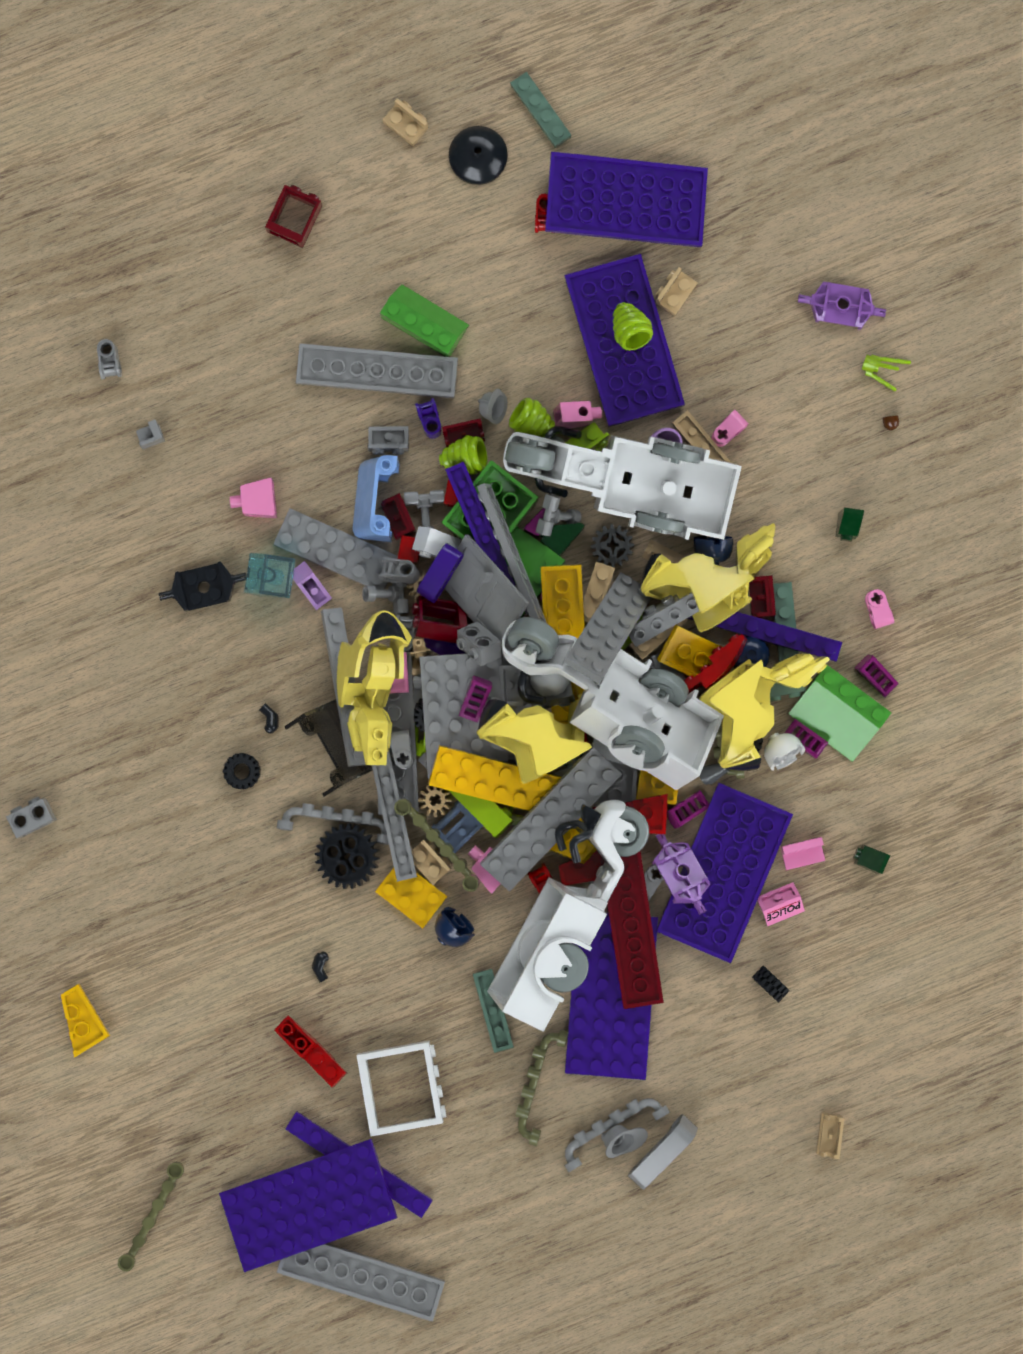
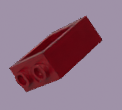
M284 185L265 229L267 233L303 248L320 213L322 203L319 200L320 198L313 193L307 195L301 192L302 190L295 185L290 187ZM289 197L314 207L302 234L277 224Z
M419 596L417 603H413L411 612L414 615L412 628H415L416 637L457 644V630L467 626V615L456 602L437 599L435 603H432L425 597ZM423 615L452 620L453 625L423 620Z

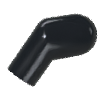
M265 703L259 711L267 717L266 725L264 726L265 731L272 734L279 727V716Z
M324 951L317 953L312 963V970L319 983L328 979L323 967L325 962L329 960V956Z

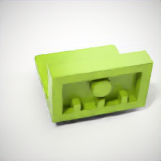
M593 422L581 431L580 439L571 438L565 442L574 446L602 451V448L608 446L607 443L610 435L608 432L603 434L597 424Z

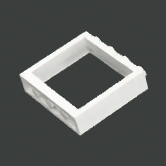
M430 1040L358 1053L356 1055L370 1136L443 1123V1118L446 1117L445 1105L441 1106L440 1103L443 1092L441 1085H437L436 1077H440L438 1065L433 1063V1057H436L434 1045H430ZM424 1049L436 1117L379 1127L367 1060Z

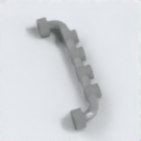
M303 803L302 807L288 809L284 813L282 820L277 821V829L288 831L293 829V822H290V818L293 815L377 826L381 829V834H377V843L389 845L384 821L374 818V813L362 812V816L354 815V811L349 809H342V813L334 812L333 807L322 806V810L314 809L315 805Z
M650 1098L639 1102L637 1099H634L626 1104L628 1109L622 1112L618 1109L608 1115L610 1119L603 1123L602 1120H599L592 1124V1130L585 1133L582 1130L575 1134V1140L568 1144L565 1150L567 1164L564 1166L567 1171L570 1172L582 1165L579 1157L575 1159L573 1157V1152L576 1148L645 1107H652L655 1110L652 1115L655 1120H658L670 1113L667 1106L662 1107L658 1101Z

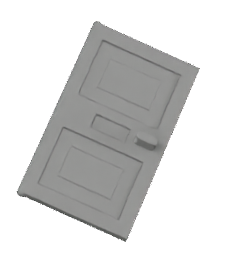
M465 535L457 550L464 554V557L444 589L474 623L479 622L496 636L502 644V639L508 626L522 616L529 602L471 536Z

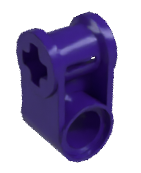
M434 398L422 404L415 403L424 433L428 438H438L441 435L442 427ZM431 424L438 426V429L434 432L427 430Z

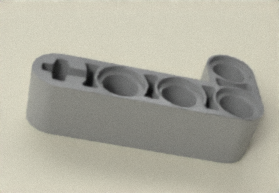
M680 1115L672 1124L669 1132L633 1167L628 1177L644 1190L692 1142L698 1127L685 1115Z

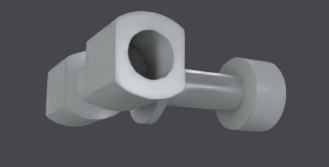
M444 490L430 491L429 494L404 492L405 506L417 505V509H421L422 527L434 529L433 526H430L429 508H433V504L444 503Z
M546 493L542 506L545 508L544 517L539 518L536 532L544 536H551L554 523H558L560 520H565L567 524L580 523L581 513L575 509L561 512L558 508L561 497Z
M393 582L388 590H376L374 586L363 587L362 597L365 602H374L376 598H388L390 602H393L394 614L409 613L408 599H404V588L407 587V583Z

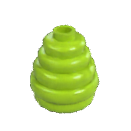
M623 302L616 306L613 312L615 341L624 350L630 351L646 345L653 336L651 321L633 304Z
M524 398L512 412L509 419V427L514 430V433L521 432L544 437L549 429L555 427V421L551 420L550 414L547 413L546 408L542 407L538 400Z
M469 435L458 439L455 443H451L439 455L440 465L444 466L445 469L464 462L469 475H476L478 472H482L487 466L488 460L484 441L480 437Z

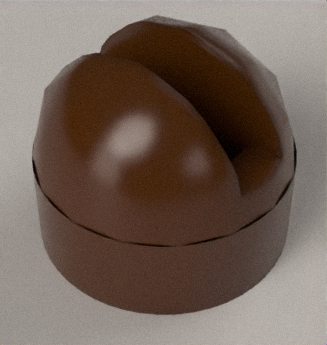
M899 416L882 418L883 425L887 430L892 431L899 426Z

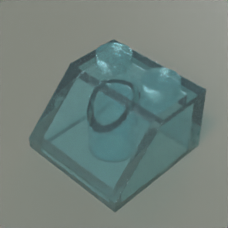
M250 553L244 593L260 597L290 599L296 559Z

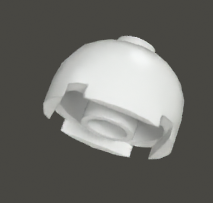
M560 674L529 675L532 688L536 693L545 697L559 695L569 684V680Z
M775 733L768 738L769 742L765 746L764 757L771 770H774V767L779 770L796 761V755L799 752L802 755L806 749L795 735Z

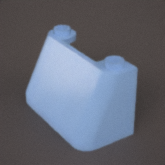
M379 456L365 460L359 466L353 518V533L359 539L392 542L393 532L390 531V522L385 516L375 515L378 482L388 483L391 475L399 474L400 463L397 456Z

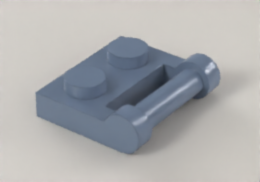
M458 800L454 803L455 806L436 825L433 824L431 828H436L440 831V838L445 843H450L453 846L454 853L483 826ZM461 811L465 816L445 835L441 830Z

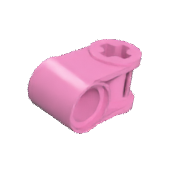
M734 410L715 429L711 439L718 447H723L741 433L749 423ZM723 433L725 437L719 439L718 436Z
M879 589L868 592L865 596V603L873 628L878 629L893 624L894 617L885 593ZM874 595L879 596L880 600H877V603L876 601L872 602L871 598H873Z

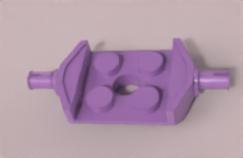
M823 281L815 294L811 296L799 294L798 303L811 305L815 322L818 323L823 321L858 327V330H861L870 316L875 315L885 318L886 309L876 308L873 305L869 289ZM840 299L848 302L846 309H841L838 306Z
M657 834L656 837L662 846V850L652 861V865L656 864L674 897L673 903H692L699 915L705 913L707 910L700 900L702 899L701 896L710 886V882L689 844L685 842L668 843L664 834ZM678 867H685L688 871L687 876L680 875Z

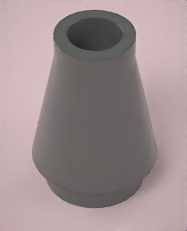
M719 763L703 766L700 779L705 785H712L729 772L730 769L722 768Z

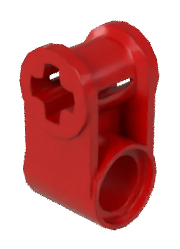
M546 193L539 195L536 200L535 233L545 231L546 208H542L539 204L542 201H547Z
M545 863L541 864L542 867L527 873L539 894L549 877L552 878Z

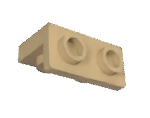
M396 99L393 108L383 118V123L414 146L428 129L427 119L418 112L416 114L412 111V107L403 100L401 102L399 99Z
M680 267L676 271L672 270L666 279L669 282L665 287L661 286L655 295L658 297L656 304L673 316L677 315L698 284V282L684 274Z
M423 839L412 850L414 864L429 882L434 885L451 870L449 867L451 862L446 857H440L435 852L438 848L433 842H426Z

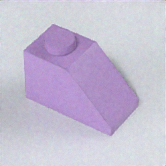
M305 561L289 572L290 576L316 610L332 599Z

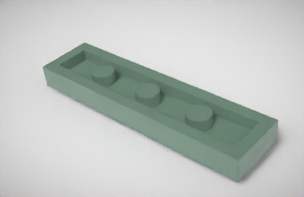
M527 72L510 82L511 87L554 148L571 138L570 132Z
M792 582L773 584L776 609L775 623L796 629ZM777 645L779 662L799 654V651Z
M493 969L473 973L494 1053L514 1048L505 1013L502 1012L487 992L495 978Z

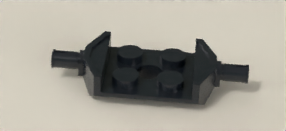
M220 561L204 567L175 572L172 589L159 592L160 601L170 598L176 599L183 610L187 612L231 601L234 585L248 579L245 577L247 576L246 572L231 575ZM202 582L209 584V590L205 593L199 591V585Z

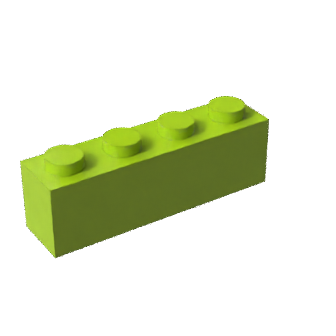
M449 791L495 838H498L514 822L511 819L513 814L506 807L501 809L496 802Z

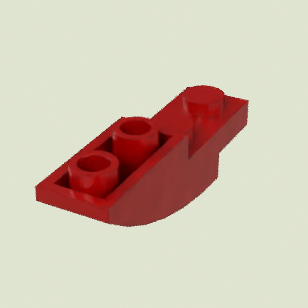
M736 634L728 640L729 643L724 647L718 646L711 652L712 655L709 656L713 664H706L699 670V674L694 677L691 675L684 680L689 693L702 685L705 689H708L728 674L745 647L747 639L743 634Z
M289 1015L274 1029L332 1088L347 1074L335 1061V1058Z

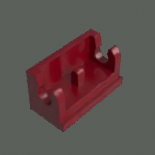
M481 418L442 426L446 447L468 435L480 437L485 442Z
M400 493L382 501V509L390 522V527L396 541L401 539L402 535L408 536L416 532Z
M773 575L754 577L755 579L749 582V592L752 598L750 602L751 615L757 618L774 617L776 609Z

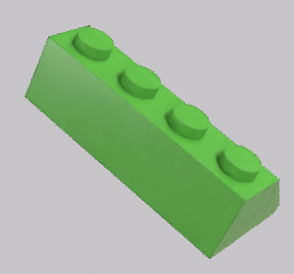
M402 284L389 297L380 312L383 320L444 357L451 356L469 327V324Z

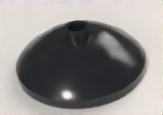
M468 127L459 132L451 142L449 148L450 166L458 178L469 184L483 185L494 181L501 175L507 164L508 153L504 140L496 131L488 127ZM481 149V153L476 154L474 150Z

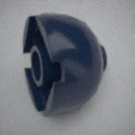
M705 535L694 537V552L714 558L715 565H719V562H724L730 558L733 551L732 537L725 536L724 540Z
M745 636L747 641L739 659L734 665V669L748 659L751 660V664L762 660L763 666L766 667L770 658L769 648L766 643L758 638Z
M451 907L444 908L436 918L435 932L438 936V941L442 945L460 947L468 943L475 936V934H472L475 929L462 913L459 917L454 913L456 909Z

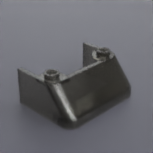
M336 699L303 713L284 726L287 730L300 725L306 735L313 736L317 734L334 763L336 769L330 773L333 787L323 792V797L373 771L372 765L348 767Z

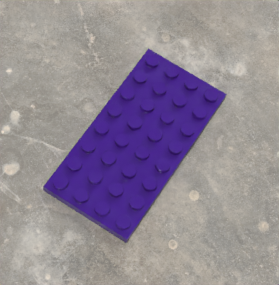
M551 151L545 232L701 248L703 244L708 168Z
M641 254L564 275L608 427L685 406ZM623 302L633 304L652 323L653 336L651 340L636 350H624L614 338L613 312L616 306Z
M718 783L691 846L695 857L710 882V886L701 896L702 899L700 900L707 911L699 915L692 903H673L674 897L671 894L656 932L731 963L793 814ZM683 867L680 875L687 876L688 871Z
M606 913L607 915L590 945L592 947L591 951L577 945L585 953L589 968L584 982L571 991L565 1073L646 1080L652 1005L623 1009L609 913ZM651 917L656 948L658 917Z
M372 1139L219 1193L244 1272L398 1218Z

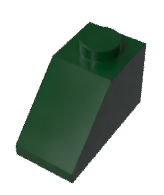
M844 507L838 513L835 537H840L841 541L852 542V539H856L859 535L864 510Z
M583 523L554 525L551 536H540L543 538L541 543L561 557L581 533L585 525Z
M862 845L861 848L858 847L853 858L855 859L854 864L874 873L883 874L891 855Z

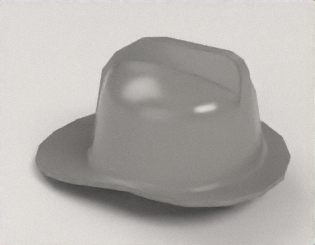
M497 388L493 392L485 393L478 400L480 403V414L493 424H498L503 420L508 403L506 395Z
M616 1125L601 1135V1139L606 1146V1156L608 1158H614L638 1149L648 1137V1133L644 1128L639 1127L629 1130L622 1125Z

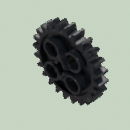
M352 823L347 824L346 828L344 824H339V830L336 826L331 827L332 833L325 831L327 838L320 837L323 844L316 845L320 849V852L315 853L316 856L320 857L319 860L315 861L316 864H321L318 871L325 872L322 878L329 877L328 884L335 881L336 888L340 887L341 884L343 889H347L348 885H350L351 889L356 888V883L358 886H363L362 879L365 882L370 881L368 875H375L372 868L379 867L374 863L380 859V857L375 856V853L379 852L380 849H374L373 847L377 841H370L373 835L366 836L367 829L359 831L360 825H355L352 829ZM351 837L356 842L354 848L348 845V840ZM333 846H335L338 850V854L336 857L332 856L331 854V848ZM350 853V857L345 859L344 856ZM358 856L363 857V866L357 864ZM342 864L347 869L345 875H342L339 871V867Z

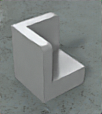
M156 420L148 422L149 426L136 431L140 441L139 445L143 450L165 442L160 425Z

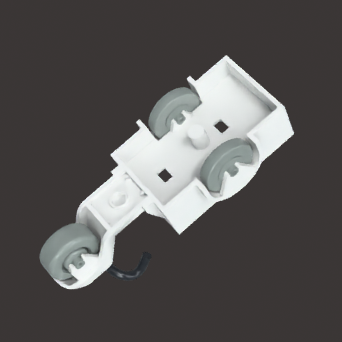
M561 426L552 427L544 437L515 432L507 441L503 458L505 469L509 472L535 477L537 488L544 493L555 494L564 498L568 495L567 490L545 485L543 480L592 492L591 496L596 497L594 508L597 511L630 518L629 527L634 528V526L653 532L676 535L686 540H689L690 532L724 540L742 466L709 458L710 450L649 436L648 443L611 435L608 448H602L601 452L552 440L556 434L576 439L581 438V431ZM624 472L632 473L630 485L622 483ZM685 485L693 487L690 499L683 497Z
M523 617L510 623L503 636L501 646L505 659L521 670L518 678V693L521 699L527 703L545 705L546 697L533 696L526 692L528 675L560 674L584 689L569 723L606 745L613 756L632 768L647 771L675 790L680 789L700 776L724 715L696 698L698 690L695 689L689 693L686 683L679 676L662 669L649 670L652 663L650 659L642 663L622 649H620L600 684L564 663L565 658L578 638L570 635H558L550 625L536 618ZM612 691L618 694L615 702L609 699ZM664 724L669 729L667 735L661 732Z
M604 801L595 809L582 804L580 810L582 821H568L556 828L555 839L559 851L567 849L563 837L564 831L570 829H580L582 833L574 836L569 843L573 863L581 862L577 845L587 839H590L605 863L597 870V878L593 884H590L588 889L565 886L550 877L547 879L487 990L502 1012L543 1032L559 1002L564 1001L561 995L547 989L544 984L557 992H569L584 982L588 974L589 964L585 953L577 945L591 951L592 947L590 945L607 915L604 912L608 904L607 901L624 871V864L620 856L627 857L638 853L648 840L649 826L646 818L636 809L626 806L623 801Z

